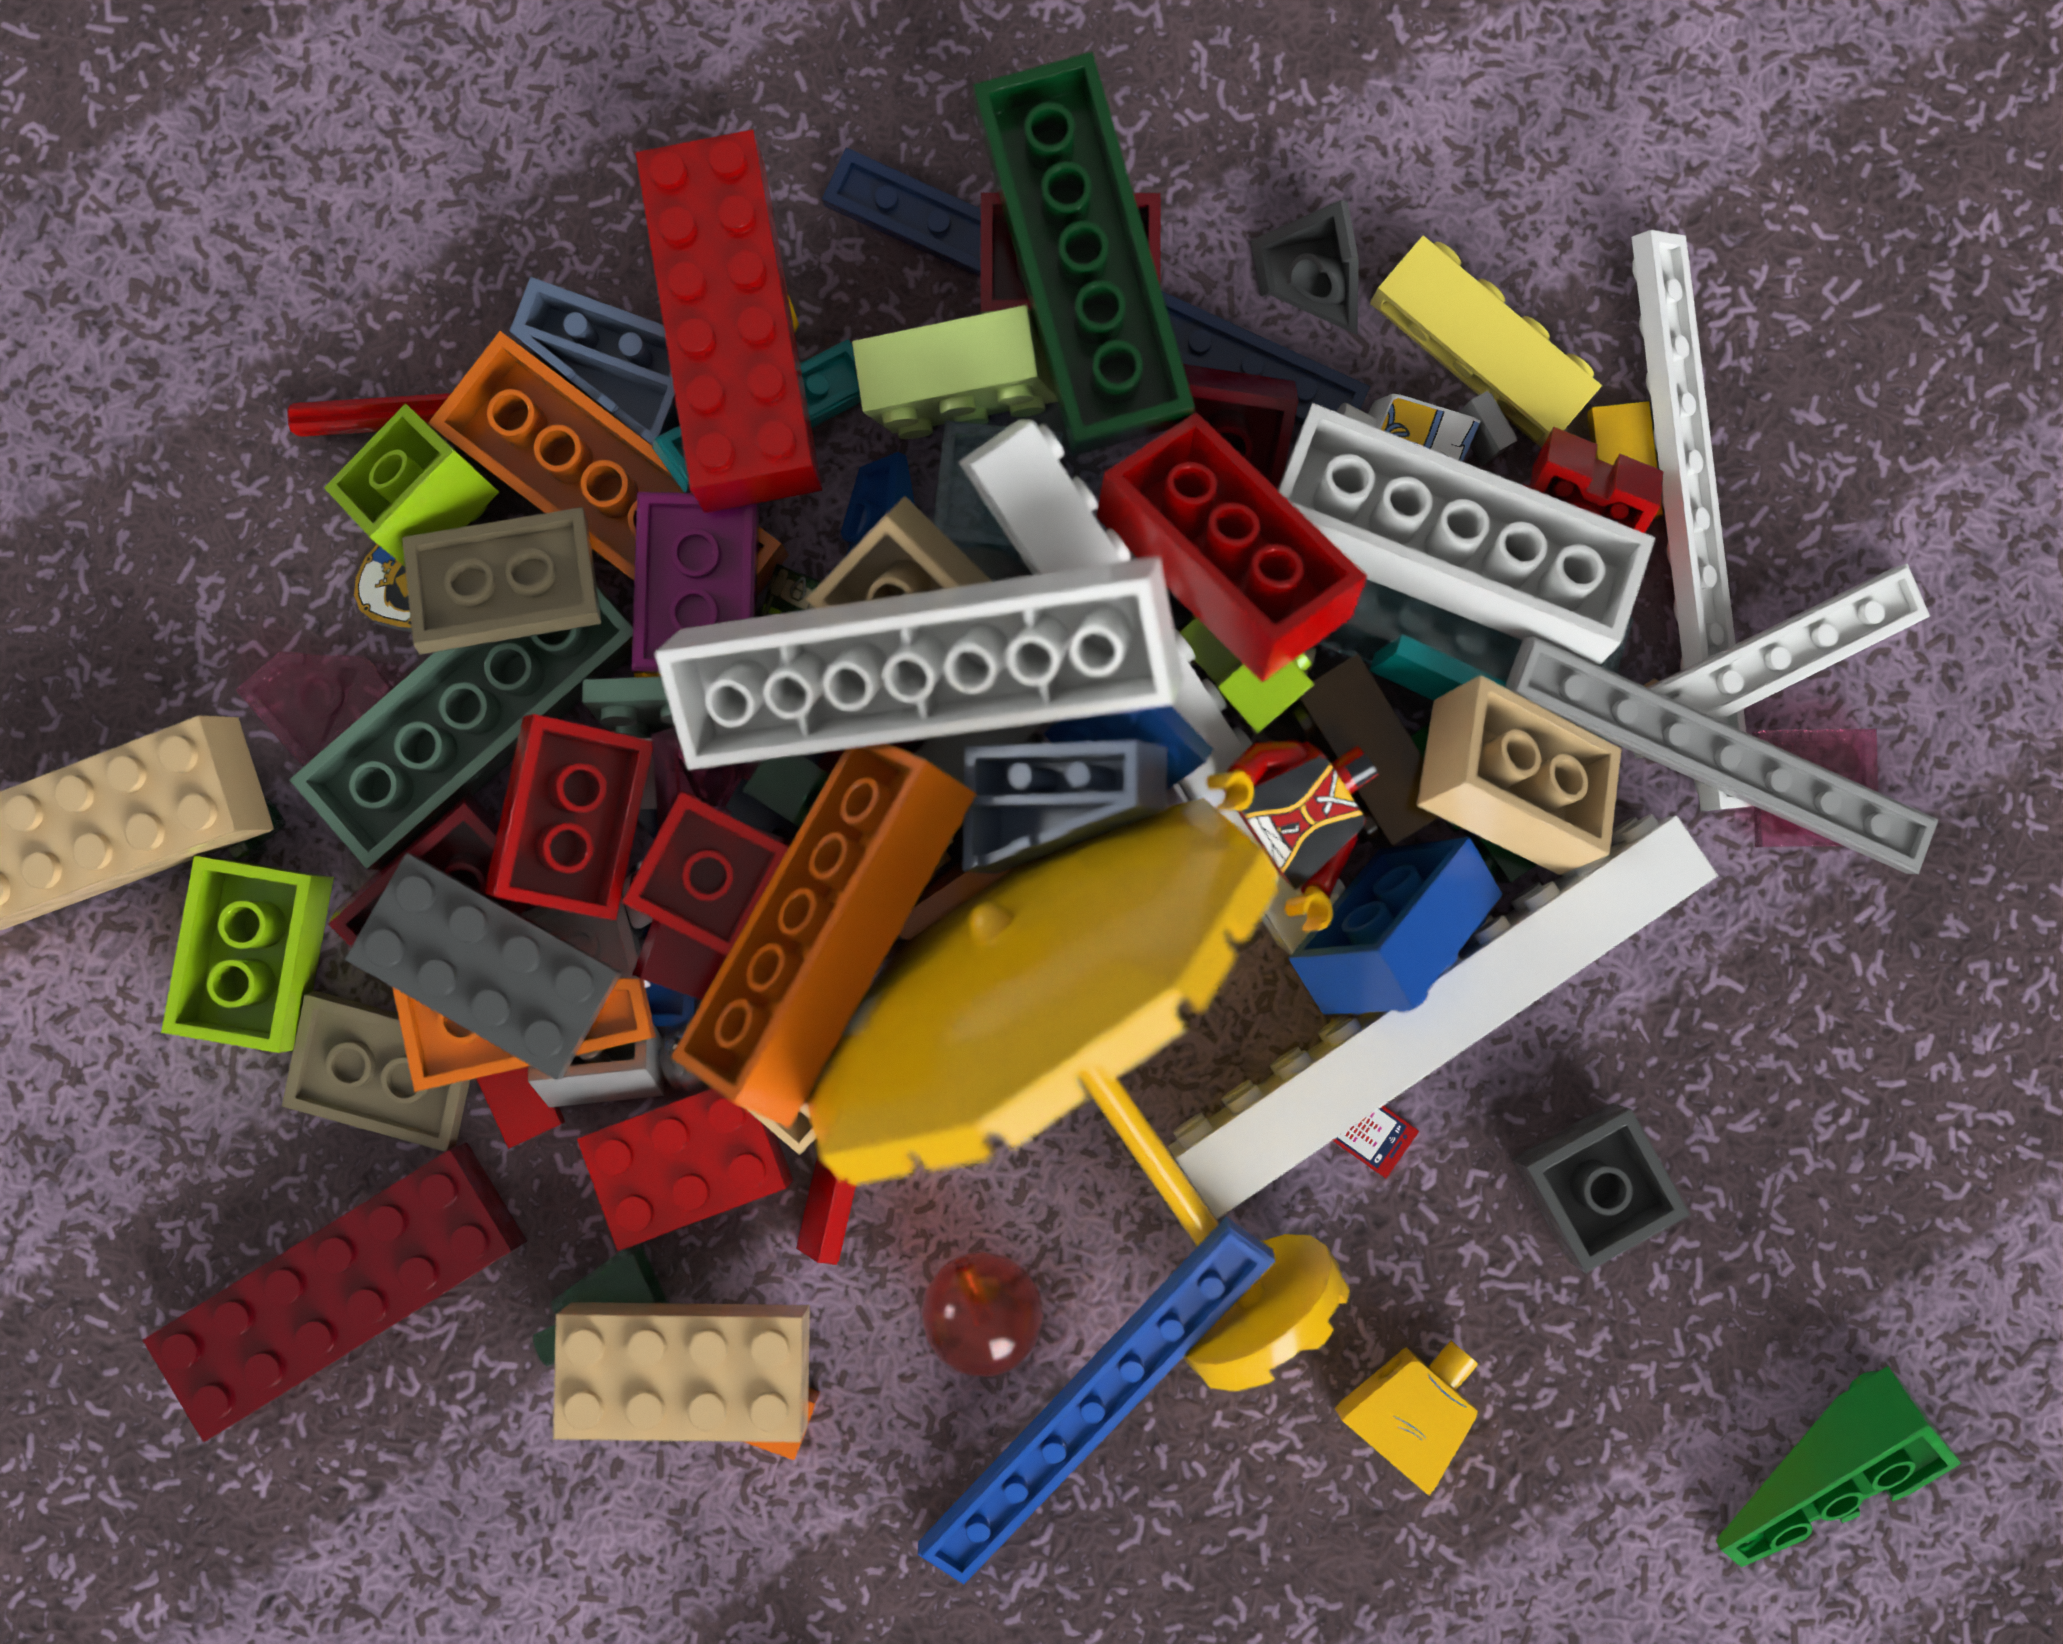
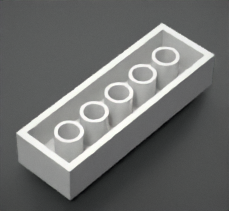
M1314 403L1297 436L1277 488L1283 496L1367 575L1366 579L1520 640H1523L1524 637L1534 636L1598 666L1622 642L1655 537Z

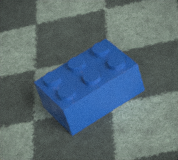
M1470 837L1379 849L1332 905L1333 917L1330 924L1326 928L1310 931L1288 959L1323 1015L1342 1013L1360 1015L1366 1012L1395 1010L1397 1012H1408L1420 1006L1427 999L1429 989L1442 972L1457 960L1459 950L1473 932L1484 925L1487 920L1486 915L1503 894Z

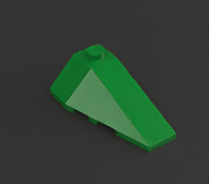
M1889 1366L1880 1371H1869L1855 1378L1849 1385V1390L1836 1397L1715 1541L1722 1552L1740 1567H1743L1807 1539L1812 1533L1813 1527L1811 1522L1820 1518L1825 1521L1839 1519L1843 1524L1860 1516L1858 1507L1864 1499L1886 1490L1891 1501H1896L1912 1494L1962 1463L1906 1386Z

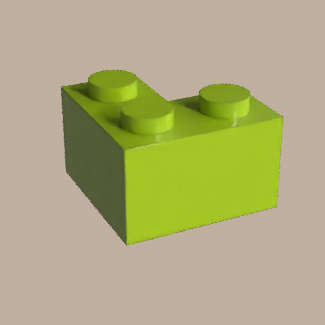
M1194 614L1177 629L1193 650L1196 657L1194 660L1209 675L1217 688L1257 733L1314 685L1304 673L1312 665V662L1304 653L1267 680L1261 682Z

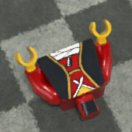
M1295 740L1255 742L1229 766L1226 773L1209 775L1206 780L1209 789H1222L1224 791L1225 798L1222 803L1217 804V810L1237 811L1257 843L1265 850L1276 872L1294 890L1301 887L1303 895L1291 897L1285 902L1284 909L1289 917H1293L1307 912L1306 922L1302 926L1304 932L1326 928L1333 917V908L1329 899L1358 839L1357 832L1364 827L1366 822L1364 815L1350 794L1378 776V773L1370 759L1359 746H1355L1330 764L1326 756L1309 742L1299 743Z

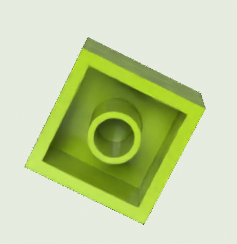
M406 403L324 487L359 527L404 567L405 559L402 537L466 527L471 521L476 520L483 514L488 503L499 493L489 481Z

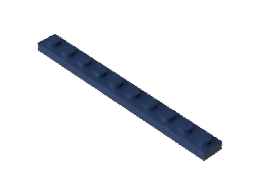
M845 148L823 194L822 202L825 207L981 278V208L854 150ZM1162 291L1182 364L1295 381L1299 401L1295 422L1302 425L1313 403L1337 412L1343 403H1348L1359 410L1361 409L1371 386Z

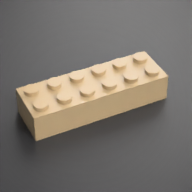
M199 715L0 791V931L191 861L194 856H204L274 830L239 717Z

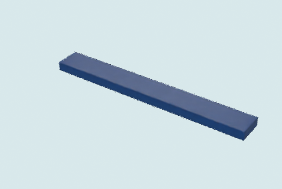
M1226 1216L918 1541V1555L960 1583L965 1584L1275 1262L1273 1250Z

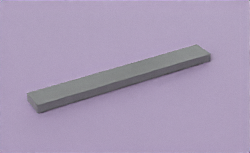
M1534 636L1523 638L1506 682V689L1596 736L1906 874H1919L1938 819Z

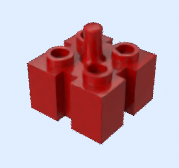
M1553 427L1533 464L1530 486L1523 484V486L1645 533L1661 506L1664 471L1620 453L1614 464L1611 465L1596 459L1598 444Z

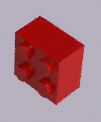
M680 791L627 890L622 903L728 956L789 847Z

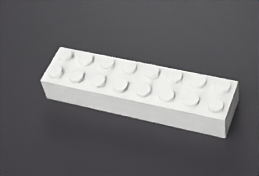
M1160 556L680 629L655 652L688 770L1173 705L1183 681Z

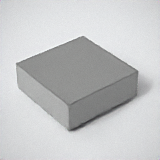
M1488 391L1471 399L1459 411V413L1472 416L1481 421L1470 445L1481 466L1499 457L1517 442L1514 431L1494 397Z

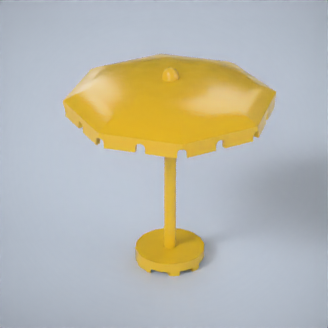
M1205 798L1174 804L1166 807V811L1014 867L910 940H906L874 979L870 989L863 996L846 1026L841 1040L832 1051L806 1101L821 1159L827 1167H831L841 1181L846 1177L851 1185L910 1174L916 1164L908 1152L915 1154L928 1170L990 1159L993 1149L985 1140V1135L989 1133L1001 1134L1010 1146L1014 1148L1087 1096L1077 1082L1078 1076L1198 1247L1219 1223L1116 1076L1184 1029L1175 1014V1007L1183 997L1193 1010L1203 1011L1236 957L1227 942L1226 929L1236 942L1246 940L1278 890L1274 879L1278 878L1279 875L1272 866L1265 850ZM1284 1234L1261 1241L1273 1250L1275 1262L1183 1357L1187 1364L1203 1378L1210 1388L1239 1391L1267 1384L1274 1380V1377L1269 1372L1270 1369L1292 1358L1300 1350L1318 1349L1327 1341L1334 1330L1328 1320L1338 1304L1347 1303L1350 1290L1342 1277L1338 1262L1325 1244L1310 1235Z

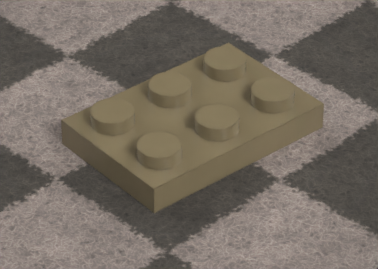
M583 507L402 537L412 639L419 655L601 624L588 520Z
M312 991L304 996L282 1107L446 1152L456 1147L470 1079L414 1092L398 1013L323 992Z

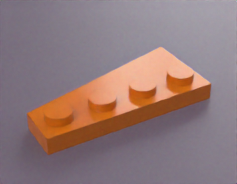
M618 979L576 1055L656 1037L644 979ZM392 987L414 1092L531 1066Z

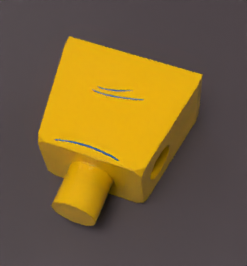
M1452 1340L1448 1342L1429 1366L1406 1347L1340 1401L1335 1410L1347 1426L1429 1496L1436 1488L1477 1417L1478 1411L1457 1389L1477 1367L1478 1363Z

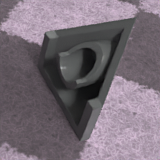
M1340 200L1250 240L1261 296H1273L1351 333L1358 334L1359 258L1348 201Z

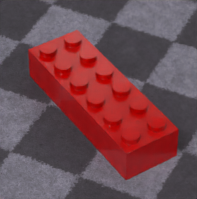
M754 130L635 152L692 493L703 512L710 513L823 491L767 173Z

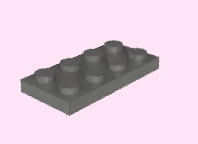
M406 853L345 958L351 964L556 1080L563 1078L622 974L618 969L411 853Z

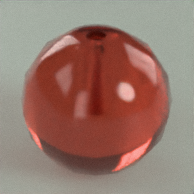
M980 1251L961 1255L942 1266L926 1288L921 1308L925 1336L940 1361L959 1373L982 1377L1000 1375L1018 1366L1036 1345L1044 1318L1040 1292L1025 1269L1005 1255Z

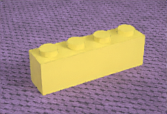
M1423 235L1377 288L1370 304L1478 395L1486 391L1491 393L1505 418L1542 448L1552 428L1556 427L1564 431L1602 385L1593 378L1594 372L1583 359L1571 353L1565 355L1549 341V333L1539 322L1528 316L1521 318L1505 304L1504 295L1494 284L1485 279L1477 281L1460 266L1461 260L1451 248L1441 242L1433 244Z

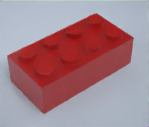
M1197 412L1104 472L1096 517L1108 529L1111 528L1138 559L1160 556L1165 586L1261 682L1267 680L1352 618L1367 575Z

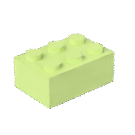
M1027 305L852 341L862 411L890 432L898 433L901 439L925 437L933 433L932 426L954 422V426L957 428L981 426L989 422L988 415L1010 411L1013 417L1032 416L1044 412L1045 404L1058 402L1033 313Z

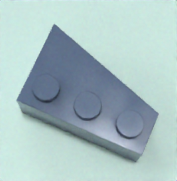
M1141 741L965 746L964 785L977 794L969 806L963 822V871L998 874L1166 811L1167 747Z

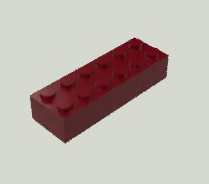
M464 1143L447 1150L142 1341L204 1443L523 1245L527 1240L469 1144Z

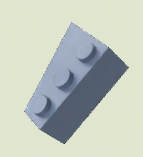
M530 277L510 329L511 334L529 353L652 446L654 438L680 425L663 324Z

